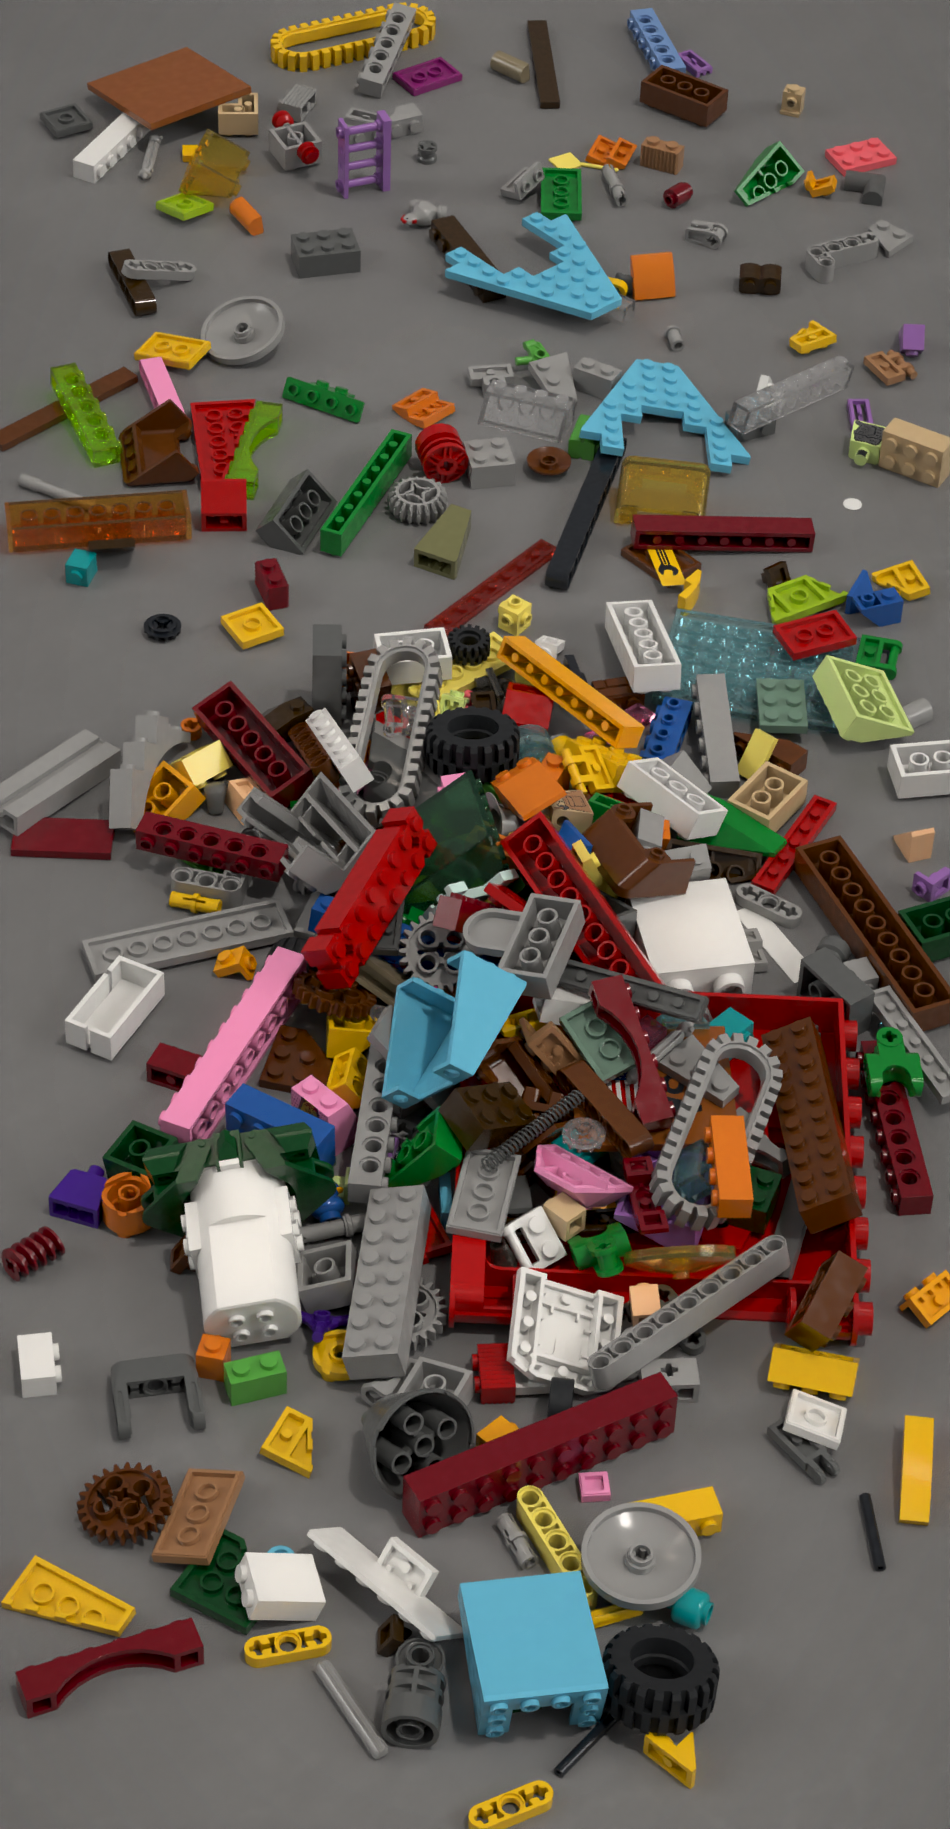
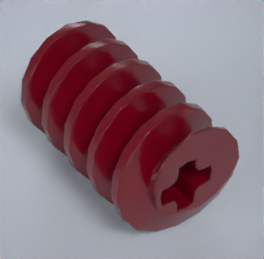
M43 1226L39 1228L38 1232H32L29 1237L22 1238L20 1243L17 1242L12 1244L11 1248H5L1 1253V1259L8 1275L13 1280L19 1282V1273L23 1277H28V1267L33 1272L38 1271L37 1262L41 1266H46L47 1258L51 1261L56 1260L55 1251L60 1256H63L65 1254V1247L59 1236L52 1229Z

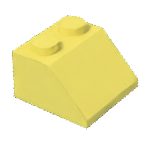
M220 740L202 746L169 764L193 783L198 790L208 784L206 780L213 777L215 781L227 774L225 770L233 766Z

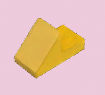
M653 1732L645 1734L643 1753L689 1789L694 1787L696 1758L693 1732H690L677 1746L667 1735L657 1736V1733Z

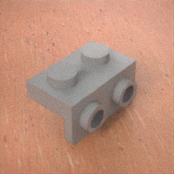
M536 161L529 168L524 167L500 189L502 196L517 200L523 199L545 178L541 162Z

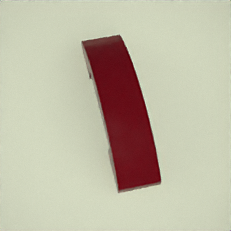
M651 1157L623 1158L626 1183L634 1187L628 1196L639 1233L646 1235L669 1232L665 1210H661V1206L655 1207L651 1199L654 1194L650 1192L651 1175L654 1170Z

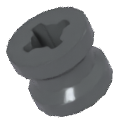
M430 140L420 141L417 145V150L419 151L417 161L424 165L434 164L437 161L435 153L437 151V144Z

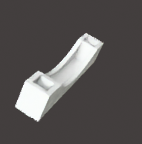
M324 708L314 711L305 721L353 793L374 780L365 763L328 710Z

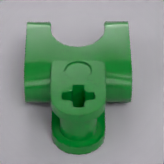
M894 1027L881 1028L877 1032V1045L874 1048V1053L864 1054L863 1067L868 1097H881L880 1089L884 1083L889 1081H896L904 1085L910 1097H922L924 1078L919 1053L905 1052L903 1035L898 1029Z
M619 1221L606 1225L607 1230L597 1236L583 1238L576 1235L567 1241L573 1262L578 1270L593 1267L600 1278L611 1277L624 1270V1265L620 1258L632 1254V1249L628 1236Z

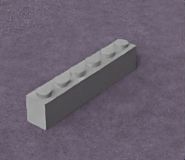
M725 673L696 674L695 684H691V697L696 699V702L693 703L694 716H698L699 719L696 720V734H701V738H698L699 752H703V756H701V770L706 771V774H703V776L712 786L709 794L718 798H728L739 789L740 778Z

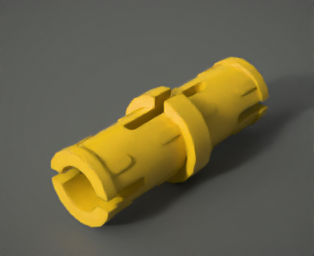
M172 891L169 898V906L188 909L191 913L196 914L198 911L212 913L222 910L221 899L201 897L199 893L190 895Z

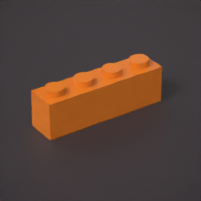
M711 1115L709 1127L704 1128V1142L709 1143V1147L706 1150V1162L712 1166V1168H709L708 1180L709 1185H714V1190H711V1206H716L717 1218H751L754 1199L744 1116Z

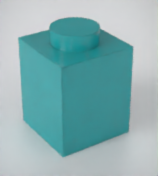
M75 548L65 564L66 583L88 587L97 572V553Z

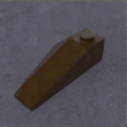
M300 696L268 709L262 716L286 742H290L292 740L288 735L289 730L299 723L306 722L305 720L314 712V709Z

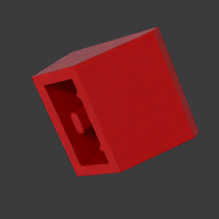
M201 479L202 532L247 531L246 479Z
M509 682L502 714L509 715L516 722L518 728L527 729L534 734L548 733L554 701L535 686Z

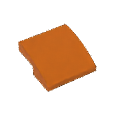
M599 134L585 161L602 166L608 164L609 167L612 164L614 168L625 169L637 145L619 137L617 142H614Z
M671 251L630 255L634 300L676 297L674 264Z
M421 388L392 405V409L403 419L423 429L455 412L454 403L439 400L437 391Z

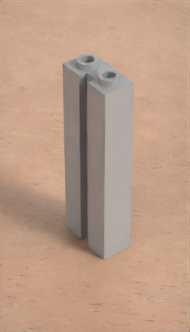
M87 729L82 730L0 783V826L19 836L42 818L50 816L108 778L111 769H120L121 750L107 741L102 743L99 736Z

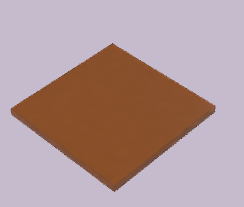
M188 47L87 83L88 90L150 130L252 93L250 85Z

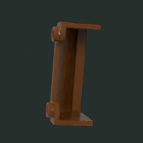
M168 399L120 433L118 438L123 481L126 485L186 482L193 480L199 474L198 467L194 463H190L183 456L179 444L180 440L185 441L191 436L192 421L171 399Z

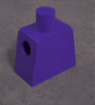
M91 1165L87 1172L77 1169L70 1170L48 1197L49 1215L98 1229L103 1217L101 1194L107 1181L103 1177L105 1174L104 1170L97 1165Z

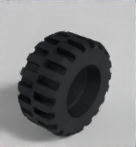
M469 706V708L457 707L455 710L449 709L442 714L436 715L427 725L426 763L435 775L438 774L440 778L445 775L470 772L473 784L484 785L487 782L491 784L496 779L495 776L505 770L510 771L517 766L516 763L519 761L520 729L509 715L502 714L499 710H489L487 707L476 708L475 706Z
M650 1623L643 1624L642 1627H637L636 1625L629 1627L626 1632L622 1630L605 1646L602 1661L609 1689L604 1707L607 1712L610 1711L611 1716L615 1720L623 1721L624 1726L630 1729H640V1732L649 1734V1732L657 1733V1736H666L667 1733L679 1735L684 1733L686 1729L688 1731L696 1729L713 1712L720 1675L719 1662L706 1642L701 1643L700 1638L695 1634H687L685 1629L679 1627L674 1629L669 1628V1625L666 1624L653 1626Z

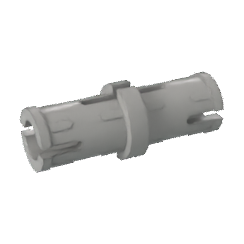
M511 1513L500 1515L496 1519L495 1524L506 1540V1547L514 1553L523 1570L533 1568L539 1559L528 1543L529 1538L527 1534L521 1531Z

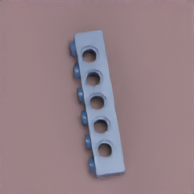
M653 8L630 10V18L627 19L628 29L632 31L633 38L637 40L639 49H642L651 70L653 69L654 71L659 66L664 65L686 74V66Z

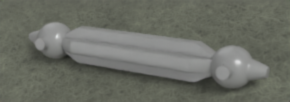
M158 134L151 135L147 142L148 147L140 174H138V177L143 178V180L149 179L152 176V172H154L153 166L159 145L163 139Z
M690 1021L681 1022L676 1030L671 1031L650 1051L651 1054L654 1053L656 1055L658 1065L659 1061L677 1047L684 1037H688L693 1033L695 1023ZM636 1068L627 1072L626 1086L638 1084Z

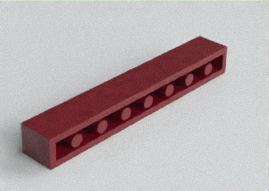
M633 514L630 531L633 549L812 552L816 535L812 518Z

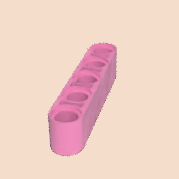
M154 357L139 360L140 375L154 409L168 399H171L184 412L162 358Z

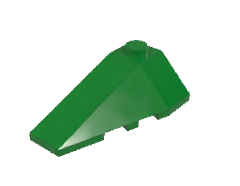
M440 1106L417 1126L419 1132L411 1141L406 1139L401 1144L402 1148L395 1160L392 1159L391 1173H385V1177H389L388 1188L420 1185L446 1174L450 1169L456 1168L463 1159V1145L439 1112Z

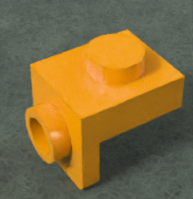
M812 170L807 172L806 179L804 180L805 189L810 192L812 198L832 194L835 192L837 185L835 175L816 180Z
M241 946L218 953L213 972L218 978L241 972L244 978L250 981L253 980L257 962L247 948Z

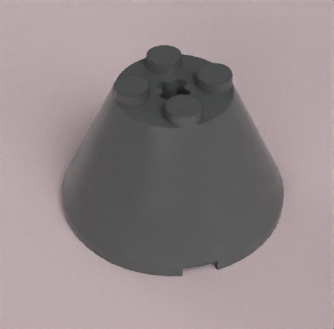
M424 1388L398 1394L390 1393L376 1401L369 1410L363 1413L361 1418L375 1479L383 1490L399 1500L403 1499V1476L469 1450L470 1444H474V1423L469 1409L459 1397L440 1388Z

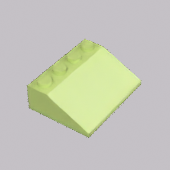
M826 655L812 677L839 731V735L843 739L863 743L913 735L914 730L883 670Z

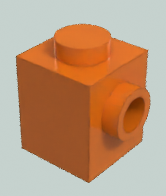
M203 1333L196 1352L198 1376L224 1382L223 1363L231 1361V1338Z

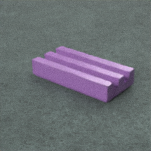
M691 49L678 53L686 66V70L696 78L700 77V74L702 76L706 75V72L712 73L713 67Z
M847 399L851 431L854 420H856L853 404L856 407L858 420L863 421L860 404H864L867 423L873 424L869 399Z

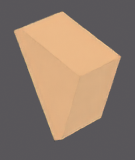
M934 827L893 835L895 843L908 863L931 858L935 835Z

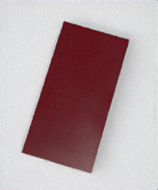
M44 817L19 836L13 834L11 856L111 860L115 830L109 829V820Z

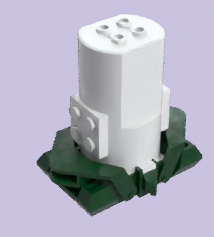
M305 1122L260 1130L254 1129L240 1133L239 1129L232 1131L223 1129L220 1133H214L213 1138L197 1139L191 1142L149 1149L142 1158L151 1184V1188L141 1197V1206L144 1209L142 1220L147 1226L180 1237L186 1235V1239H183L185 1255H188L190 1270H196L199 1279L205 1334L231 1338V1347L288 1338L294 1334L302 1322L295 1263L301 1262L300 1251L305 1249L299 1227H302L301 1223L336 1192V1183L333 1180L334 1168L331 1164L320 1160L312 1129Z

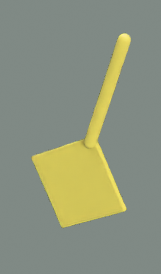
M571 152L548 159L556 168L576 169L579 167L602 169L603 167L602 165L580 162Z

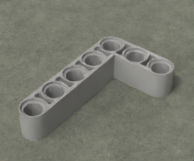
M244 825L241 830L242 834L265 839L259 834L260 830L256 827L250 829ZM177 867L171 872V892L176 891L190 895L199 893L201 897L221 899L222 909H231L242 905L253 876L227 870L220 874L188 867Z

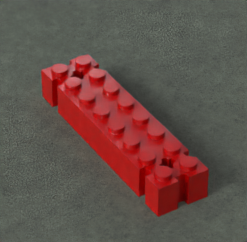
M414 806L390 808L381 822L384 828L375 831L314 929L317 936L309 937L301 950L310 967L318 968L316 976L326 990L351 988L359 974V966L365 965L425 866L424 858H429L438 844L429 829H423V820Z

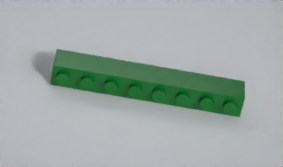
M391 429L321 527L320 551L340 557L343 555L412 456V434Z

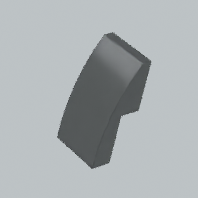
M527 1175L517 1176L508 1214L512 1217H520L532 1210Z

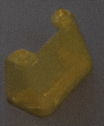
M207 128L187 165L178 191L185 195L231 198L234 195L236 197L242 187L239 185L240 180L238 177L241 170L246 171L250 164V160H248L250 152Z
M641 456L626 457L621 465L614 523L630 524L632 523L633 514H637L638 511L669 515L706 516L711 478L710 468L705 464Z

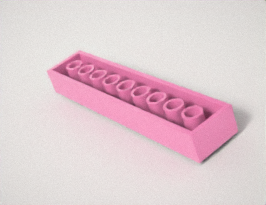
M278 946L274 953L267 957L261 972L258 971L251 987L245 989L238 1006L235 1005L232 1008L227 1022L221 1024L218 1035L209 1042L204 1056L198 1058L191 1075L188 1074L185 1077L182 1088L179 1092L174 1093L167 1110L161 1112L158 1125L162 1132L177 1137L179 1144L197 1139H209L225 1115V1103L243 1083L246 1084L274 1042L280 1025L286 1024L301 1001L295 999V994H292L294 977L297 974H301L302 971L306 972V959L302 954Z

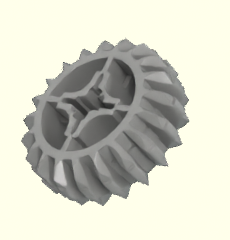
M408 476L406 480L400 479L399 482L393 483V487H390L388 492L387 504L390 513L394 514V518H400L401 522L408 521L409 525L411 523H417L418 525L425 523L428 525L429 521L436 522V519L440 518L446 511L448 496L445 487L441 486V482H435L434 478L427 479L426 476L423 478H418V476L411 478Z

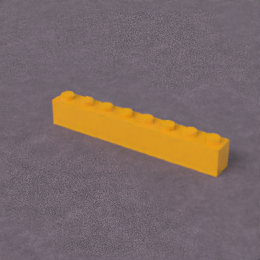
M503 637L497 654L498 659L616 749L637 748L645 726L527 637Z

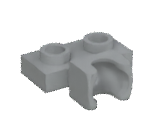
M511 364L468 367V377L471 386L482 387L484 398H489L490 392H497L500 397H505L506 384L514 383Z

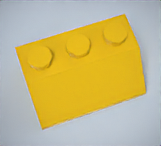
M776 1342L773 1346L767 1381L773 1382V1387L789 1390L790 1385L801 1387V1391L807 1394L818 1395V1391L830 1393L829 1398L846 1401L847 1396H853L860 1358L818 1350L811 1352L803 1347Z

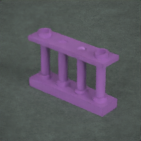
M385 110L377 111V120L373 123L348 127L343 118H338V127H336V136L338 138V180L335 181L337 191L342 194L344 199H349V188L372 183L378 185L382 192L390 191L392 120ZM376 131V138L374 140L349 145V135ZM376 148L374 158L349 162V153ZM376 166V172L373 175L349 179L350 170Z

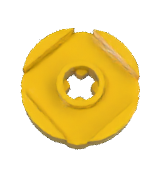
M345 1329L326 1332L323 1340L317 1344L315 1343L313 1346L314 1367L321 1374L322 1379L327 1382L350 1380L343 1359L337 1357L338 1352L343 1353Z

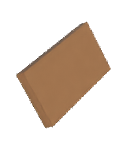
M189 1468L174 1501V1505L171 1508V1515H168L166 1524L152 1552L153 1561L158 1563L209 1566L245 1481L244 1472Z

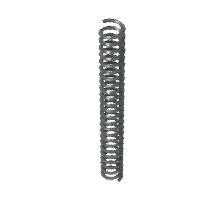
M573 1090L572 1093H569L560 1102L558 1101L542 1113L541 1116H538L537 1119H534L533 1122H530L529 1125H526L525 1128H522L521 1131L510 1137L509 1140L507 1139L481 1159L483 1169L490 1173L491 1169L494 1170L495 1166L498 1167L499 1163L502 1164L503 1160L506 1161L507 1157L510 1158L511 1154L514 1155L515 1151L518 1152L519 1149L530 1143V1139L534 1140V1137H538V1134H542V1131H546V1128H550V1125H554V1122L557 1123L558 1119L561 1120L562 1116L565 1117L566 1113L569 1114V1110L573 1111V1107L577 1108V1105L585 1102L583 1094ZM484 1160L486 1161L487 1166L490 1168L489 1170L485 1167L483 1163Z

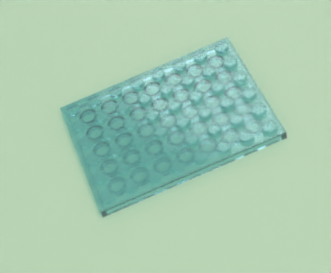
M677 608L669 638L682 664L680 690H672L671 692L653 691L651 703L662 705L665 696L694 703L696 699L691 697V684H695L696 674L725 673L731 717L758 721L756 678L804 680L808 729L839 734L812 675L826 655L855 663L861 638L857 637L856 645L793 661L772 633L773 625L777 624Z

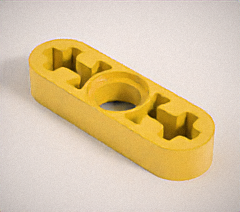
M316 1625L252 1637L245 1643L244 1658L249 1666L263 1668L322 1657L331 1650L332 1635L326 1627ZM319 1638L322 1644H317L314 1639ZM302 1640H304V1646L306 1645L305 1648H302ZM284 1642H292L297 1647L293 1651L286 1652L280 1648V1645ZM270 1646H274V1653H272ZM260 1649L262 1655H257L254 1650Z
M536 1780L476 1804L469 1811L468 1827L469 1829H506L545 1813L552 1807L553 1789L549 1783ZM538 1793L540 1797L544 1796V1800L534 1797V1794ZM507 1803H514L520 1810L517 1813L508 1814L503 1811L502 1807ZM481 1816L484 1820L488 1819V1823L484 1824L481 1820L477 1821V1817Z

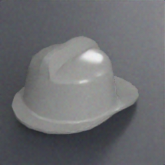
M486 792L481 803L484 825L487 830L508 836L510 832L519 828L516 815L509 809L499 807L495 796L491 792Z

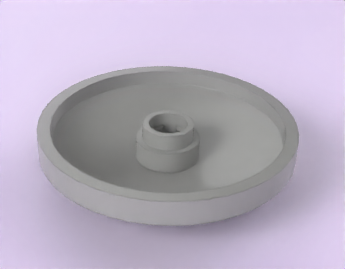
M262 296L238 297L223 303L207 317L201 329V340L211 342V349L207 352V355L214 361L225 365H243L264 357L278 345L285 331V319L279 306L268 298Z
M630 1502L609 1508L592 1521L583 1537L581 1566L588 1583L605 1600L625 1609L651 1611L673 1605L687 1591L694 1587L700 1573L702 1552L695 1531L680 1515L657 1504Z

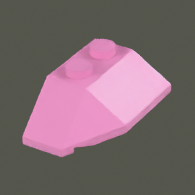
M556 1144L537 1145L534 1172L547 1186L558 1191L557 1195L564 1192L586 1208V1210H592L593 1207H605L633 1191V1186Z

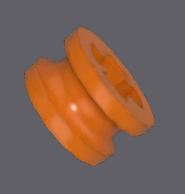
M186 718L181 722L182 731L191 733V741L197 740L202 736V727L196 718Z

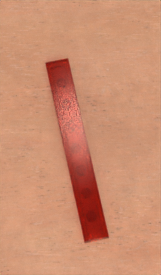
M540 539L426 623L424 629L444 627L448 637L449 632L453 631V628L457 627L459 629L460 625L466 624L552 559L556 546Z

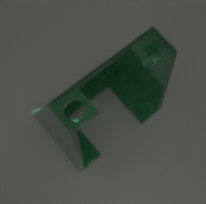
M472 770L467 771L415 808L423 820V829H429L438 844L431 856L424 858L425 866L405 897V914H408L412 906L424 912L430 905L436 906L438 904L436 898L440 894L446 895L444 888L449 884L464 881L467 888L471 889L483 886L499 872L510 870L508 863H502L503 860H506L502 845H496V842L501 840L486 795L480 796V794L485 793L480 778L475 780Z

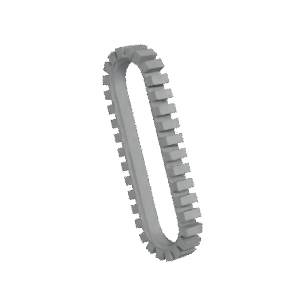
M404 637L401 645H399L398 639L390 640V648H387L384 644L376 648L377 655L371 653L368 658L369 665L364 667V677L361 680L362 689H359V701L356 702V713H354L352 719L354 725H351V737H348L349 742L363 762L385 671L391 665L405 660L417 661L425 667L402 778L397 792L383 802H366L357 796V791L353 793L342 775L339 779V791L368 820L371 826H378L380 818H384L390 808L414 806L416 803L414 797L419 796L420 788L418 784H421V772H424V760H426V729L429 722L435 717L434 712L437 710V700H439L440 696L439 688L442 687L443 682L442 670L435 649L431 645L427 647L426 642L420 639L414 644L413 638Z
M725 1033L718 1035L716 1040L713 1038L704 1048L696 1063L675 1119L660 1152L661 1154L652 1172L650 1192L654 1193L651 1199L655 1207L663 1205L661 1210H665L666 1218L669 1219L673 1215L677 1216L674 1224L682 1228L689 1221L690 1230L701 1231L703 1225L707 1230L716 1228L718 1223L722 1224L727 1219L717 1218L716 1206H711V1204L698 1205L688 1202L678 1194L672 1183L673 1170L716 1063L725 1058L743 1060L757 1071L761 1080L758 1096L745 1127L750 1166L777 1099V1094L782 1086L780 1082L783 1078V1070L778 1069L781 1064L778 1057H769L772 1050L766 1044L760 1048L756 1047L759 1040L752 1036H749L747 1042H744L742 1033H733L731 1038Z

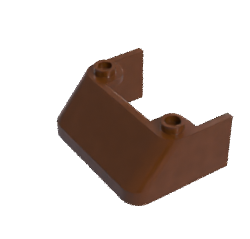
M651 802L615 804L582 833L593 845L591 853L594 852L601 866L597 867L599 873L612 891L622 898L686 894L696 862L694 858L671 860L661 848L644 849L632 833L631 829L640 809L651 811L653 807Z
M514 1036L494 1040L475 1072L476 1078L481 1083L492 1084L510 1081L517 1088L520 1096H522L526 1086L539 1089L542 1092L539 1103L547 1104L550 1092L563 1094L549 1073L542 1067L536 1055L533 1057L524 1046L526 1042L521 1037ZM569 1110L565 1122H554V1125L546 1128V1131H542V1134H538V1137H534V1140L530 1139V1143H527L526 1147L522 1149L523 1153L535 1152L537 1145H547L574 1125L573 1111Z

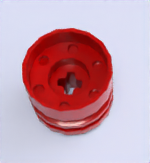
M444 423L433 424L418 434L415 440V450L428 479L434 478L435 482H441V484L450 483L465 473L469 458L461 438L454 427Z

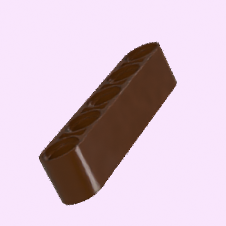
M306 722L293 726L289 730L288 735L315 778L322 772L332 784H335L341 775Z
M579 1060L556 1071V1079L561 1089L567 1096L573 1090L583 1094L585 1102H581V1105H577V1107L624 1158L638 1157L654 1148V1141L650 1132L586 1062Z

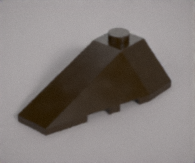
M670 838L665 850L702 843ZM706 844L712 867L709 880L726 878L728 884L753 880L761 869L762 853Z

